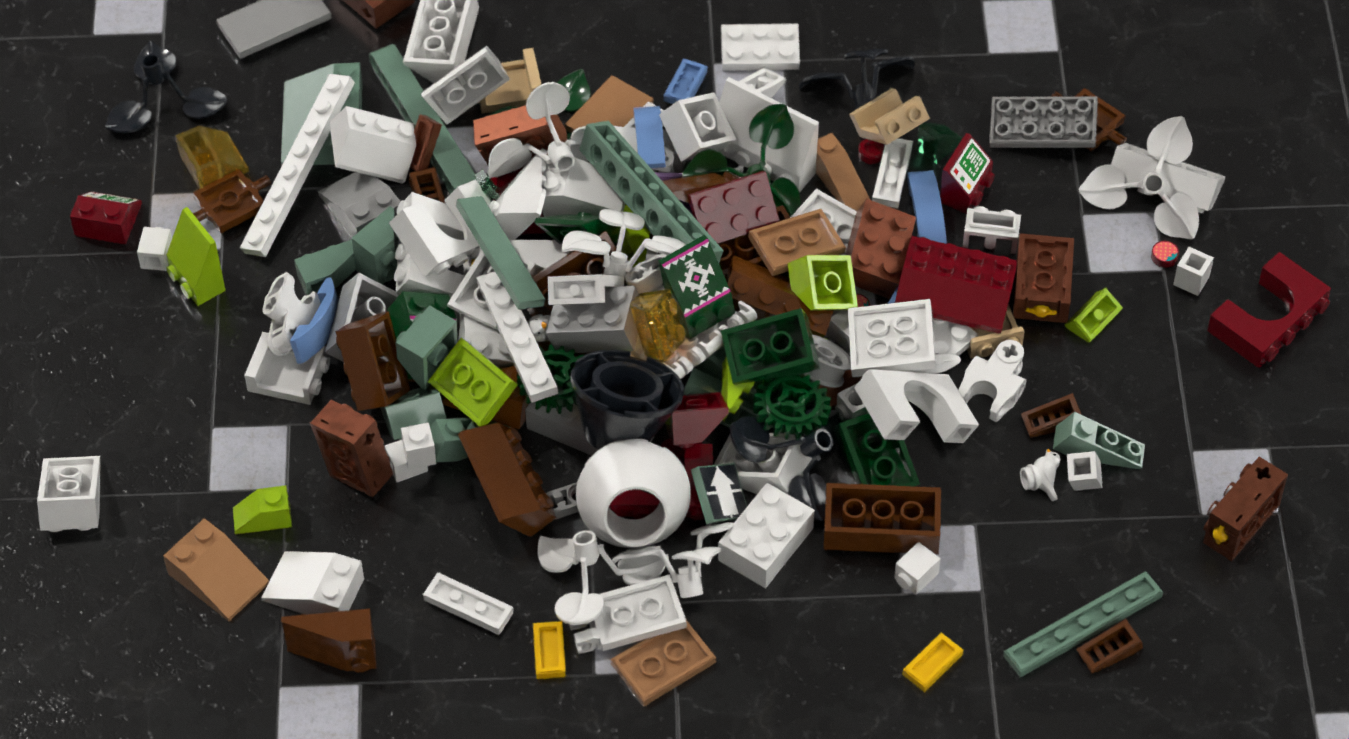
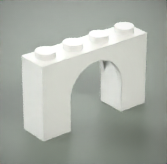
M477 180L458 186L444 200L460 223L464 233V240L454 239L440 230L422 202L402 209L389 222L424 277L433 273L440 275L447 271L451 265L459 267L470 257L476 259L481 252V247L456 207L457 199L482 196L487 205H490L491 201Z
M411 192L404 201L402 200L399 203L397 214L404 208L422 202L440 230L454 239H464L463 229L447 204ZM398 238V247L395 252L397 269L394 274L396 293L401 294L402 291L449 294L451 299L465 276L447 270L440 275L433 273L424 277Z
M869 369L854 387L884 439L905 440L920 423L909 402L925 412L943 442L964 443L979 426L948 374Z

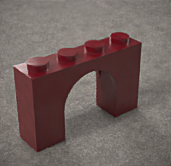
M1278 252L1262 267L1259 284L1280 298L1287 305L1290 313L1278 320H1261L1251 316L1227 299L1211 314L1207 329L1209 333L1258 368L1266 361L1271 362L1283 345L1288 346L1295 338L1296 333L1300 329L1305 330L1312 322L1313 317L1317 313L1322 314L1330 304L1328 298L1331 288L1281 252Z
M694 444L693 447L683 449V466L687 472L691 488L690 505L685 517H690L694 520H703L705 518L691 469L699 466L713 465V444ZM632 489L617 495L610 503L609 508L620 517L626 516L641 519L650 515L658 507L660 500L653 494L645 493L640 489Z

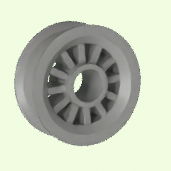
M812 335L820 369L802 375L806 376L809 374L810 380H819L821 385L827 387H841L844 383L843 375L845 371L851 369L850 356L833 342Z

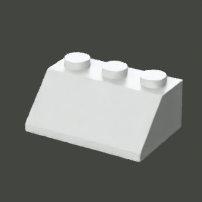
M485 46L424 90L421 95L446 124H449L509 81L510 78L496 56Z
M348 106L344 107L329 122L335 167L398 183L405 182L416 148L413 123Z

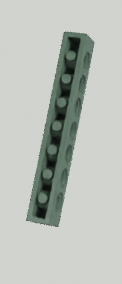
M609 121L586 124L579 148L580 152L632 212L644 219V225L652 235L678 239L686 245L705 235L719 263L723 249Z

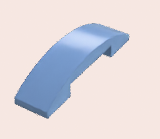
M660 106L634 107L637 153L650 168H666L662 120L659 116L661 113Z
M933 170L907 172L910 196H912L916 217L917 237H925L932 241L947 244L941 198Z
M331 278L324 280L317 293L321 304L310 324L299 325L290 340L297 364L306 362L328 342L339 302Z

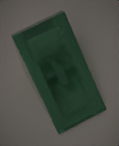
M924 122L919 125L917 150L937 164L953 151L963 138L946 125Z

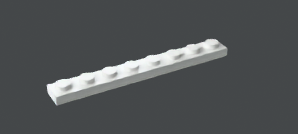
M329 74L240 246V249L245 254L267 256L330 132L329 122L341 111L355 84L350 76Z

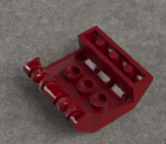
M911 236L895 303L930 299L932 318L1001 334L1018 260L984 253L980 250L966 249L950 243L945 244L932 241L925 237Z

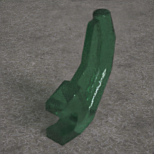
M482 169L474 176L481 185V190L486 197L496 201L500 196L499 189L492 178L488 176V173H485Z

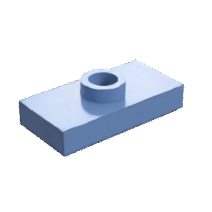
M683 59L664 94V102L674 104L678 100L694 97L707 74V66Z

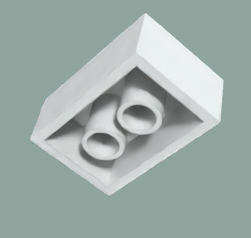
M766 483L735 521L733 527L718 542V547L721 548V551L718 553V561L762 587L767 588L813 530L814 509Z

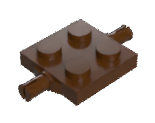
M1084 88L1073 97L1097 96ZM1057 91L1051 95V97H1064ZM1097 97L1096 148L1108 139L1118 146L1124 144L1127 138L1115 130L1124 123L1125 115ZM1086 148V149H1088L1089 151L1092 152V151H1093L1094 149H1096V148Z
M237 169L193 192L195 201L201 207L200 210L193 214L199 222L204 219L212 222L221 234L257 215L264 202L258 191L272 185L271 180L265 175L253 182L246 178L240 169Z

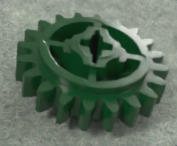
M550 344L548 351H544L539 346L557 385L558 394L535 401V409L538 410L545 406L546 413H550L552 408H556L557 413L561 414L562 408L566 407L568 411L572 412L573 404H577L570 383L571 371L575 366V362L584 355L575 357V349L565 352L564 346H560L559 350H554L553 345ZM517 372L516 383L518 384L517 387H520L519 395H526V403H532Z
M809 374L804 378L797 375L764 380L763 385H758L756 393H754L753 413L758 414V423L765 422V431L771 428L774 429L773 436L776 437L781 432L784 433L785 440H788L790 435H794L796 439H799L802 433L807 436L812 433V430L815 432L821 429V426L827 425L831 412V397L826 396L827 388L819 389V380L810 382ZM778 395L777 403L771 404V400ZM812 406L813 411L806 415L807 407Z

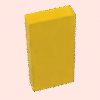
M562 621L533 623L536 679L566 677Z
M940 633L903 669L902 675L925 692L963 655V649L943 633Z

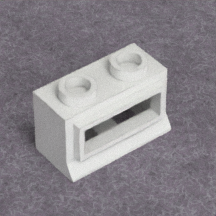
M982 206L975 207L974 209L968 208L963 247L968 248L969 235L985 237L984 246L987 249L995 248L996 238L1012 240L1011 253L1016 254L1021 215L1015 214L1011 210H1002L1001 212L989 211Z

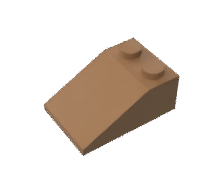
M205 518L163 555L168 574L228 621L236 616L269 584V580L238 547Z

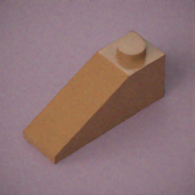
M832 133L819 138L816 174L837 201L858 211L865 199L870 200L847 152Z

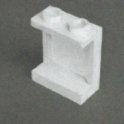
M598 274L548 277V305L605 303V287H623L624 276Z
M262 332L244 375L247 390L311 405L314 395H318L320 392L323 373H327L329 370L330 357H327V353H325L326 347L324 346L306 362L297 364L293 349L283 357L274 355L267 344L269 333Z

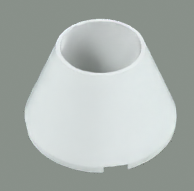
M644 439L619 440L599 449L585 463L576 486L577 507L585 525L601 540L623 548L651 546L669 537L683 522L689 509L691 498L689 478L680 460L667 448H662ZM632 489L648 491L660 500L658 507L650 515L635 520L625 519L616 515L609 508V505L617 495Z

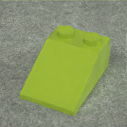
M185 207L182 209L166 254L169 264L166 270L173 281L178 280L181 284L180 288L187 299L192 298L197 306L226 290L216 242L190 209Z

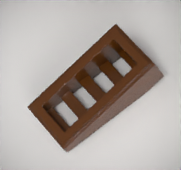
M435 167L409 173L412 192L422 195L421 193L434 190V194L425 195V197L437 199L439 202L446 204ZM430 182H431V184H432V185H430V186H426V187H422V188L419 187V185H421V184H426V183H430Z
M1072 393L1023 412L1021 416L1030 438L1055 433L1056 426L1073 412L1079 414L1081 412ZM1060 413L1061 417L1056 419L1054 414ZM1049 416L1050 422L1045 423L1043 417ZM1037 418L1040 425L1035 427L1032 419Z
M1125 619L1076 650L1091 673L1094 674L1143 649V645L1138 635ZM1124 635L1129 643L1124 645L1119 637ZM1114 640L1119 649L1114 651L1109 643L1110 641ZM1102 645H1104L1109 653L1106 657L1099 649ZM1093 650L1100 660L1095 663L1088 652Z

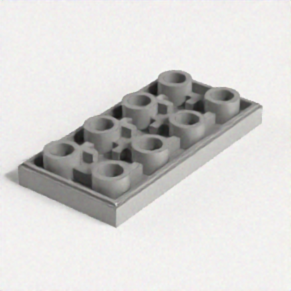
M260 0L216 21L217 26L241 59L331 19V12L322 0Z
M992 97L990 148H1096L1098 98Z

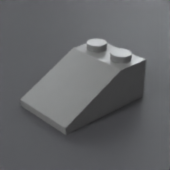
M358 172L318 191L321 199L351 237L356 235L389 206L394 209L396 216L398 205L401 202L391 188L377 177Z

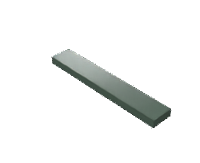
M477 196L457 199L456 207L517 309L544 306L545 298L484 198Z
M1145 571L1006 649L1003 656L1018 676L1022 677L1162 598L1163 591Z

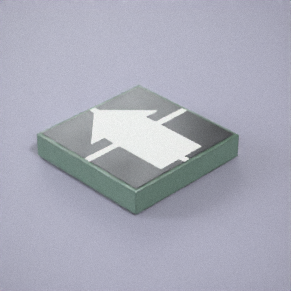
M735 463L699 466L691 469L706 524L736 521L747 508Z

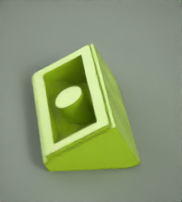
M1107 288L1097 291L1065 323V327L1089 343L1123 307Z

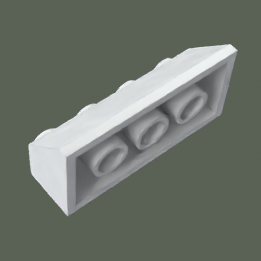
M420 0L403 60L404 65L432 83H435L465 62L479 9L478 1Z
M1124 143L1117 146L1111 165L1118 167L1124 173V183L1142 182L1146 174L1156 171L1160 157L1152 156L1148 150ZM1164 160L1160 172L1165 182L1162 191L1168 199L1177 192H1183L1194 200L1199 213L1212 209L1225 180V176L1184 162L1171 164ZM1143 187L1138 188V192L1153 196V194L1146 192Z

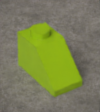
M287 486L257 489L234 506L235 535L292 527Z

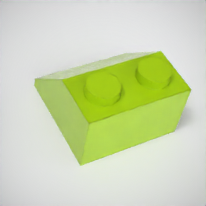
M806 255L787 263L791 290L810 310H848V308L858 307L851 255Z

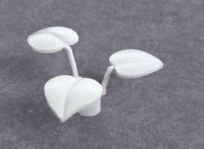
M555 82L544 83L531 92L526 102V110L532 119L546 118L555 140L548 146V155L530 144L522 145V142L517 138L503 140L490 153L488 176L490 178L508 174L525 166L531 159L530 151L545 159L547 164L553 163L556 170L561 172L571 169L575 164V158L588 161L579 150L586 126L575 129L571 135V140L562 142L551 120L550 115L561 113L569 104L570 96L563 85Z
M1182 116L1169 118L1158 124L1151 131L1147 139V150L1149 154L1160 157L1156 171L1146 174L1142 182L1124 183V173L1118 167L1102 165L1094 169L1079 187L1080 194L1095 206L1104 209H1114L1123 205L1127 200L1124 188L1143 187L1150 194L1158 193L1165 202L1158 205L1154 212V222L1157 228L1165 235L1171 237L1194 239L1199 225V214L1194 200L1183 192H1177L1168 199L1162 191L1165 182L1160 175L1164 160L1171 164H1178L1186 160L1192 151V137L1185 118Z
M604 209L600 211V220L606 224L621 227L616 251L612 252L609 256L610 245L605 241H601L598 235L584 231H572L564 237L562 253L579 251L604 255L603 267L605 269L603 275L624 276L625 280L626 272H631L632 266L645 248L669 255L686 244L678 239L666 236H653L652 239L646 238L631 260L628 261V256L621 252L626 228L641 230L644 227L645 221L635 213Z
M735 522L710 524L691 531V535H697L696 550L681 552L672 556V559L688 560V566L678 568L679 574H676L660 546L631 548L617 555L612 561L616 563L624 558L646 555L659 556L672 576V582H678L680 597L698 596L703 594L700 578L702 577L701 562L709 565L711 559L721 551L720 547L702 548V540L709 534L729 530Z
M588 530L576 533L573 539H555L540 536L538 542L540 564L549 572H564L572 564L577 565L581 562L582 594L578 592L565 594L555 604L557 617L564 623L571 625L589 623L596 619L603 611L604 601L600 594H588L587 566L595 564L599 554H601L616 575H623V581L628 585L659 578L665 568L661 557L646 555L624 558L618 562L617 568L604 551V546L602 544L597 545L595 533Z

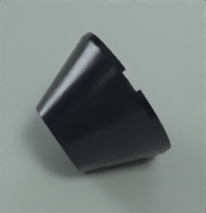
M625 350L595 351L579 358L571 371L570 380L587 441L598 450L619 440L644 439L650 442L680 406L683 399V383L671 368L647 356L646 360L631 357V351Z

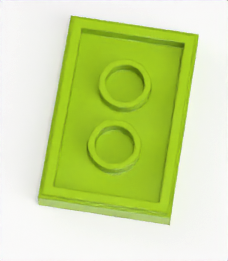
M462 337L428 380L434 388L480 427L489 424L518 385Z

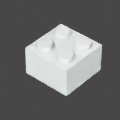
M714 92L678 100L659 114L681 162L691 160L697 153L706 149L721 151L736 140Z

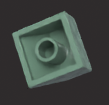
M391 206L351 238L356 271L382 285L394 278L397 269L395 252L398 247V237H396V233L389 224L395 217L394 209Z
M429 305L423 313H419L415 317L406 332H401L397 337L395 343L397 359L420 388L426 390L430 386L428 380L458 342L457 321Z
M431 384L426 390L420 387L410 390L388 406L380 407L390 436L394 440H402L401 428L428 422L431 428L435 419H447L440 392Z

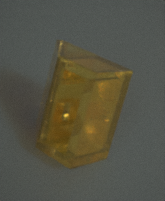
M197 126L175 135L180 157L199 189L237 169H240L243 174L249 172L248 166L227 132Z
M670 289L640 293L630 303L644 354L658 360L660 363L665 362L685 341V330L679 322L676 300L672 298Z

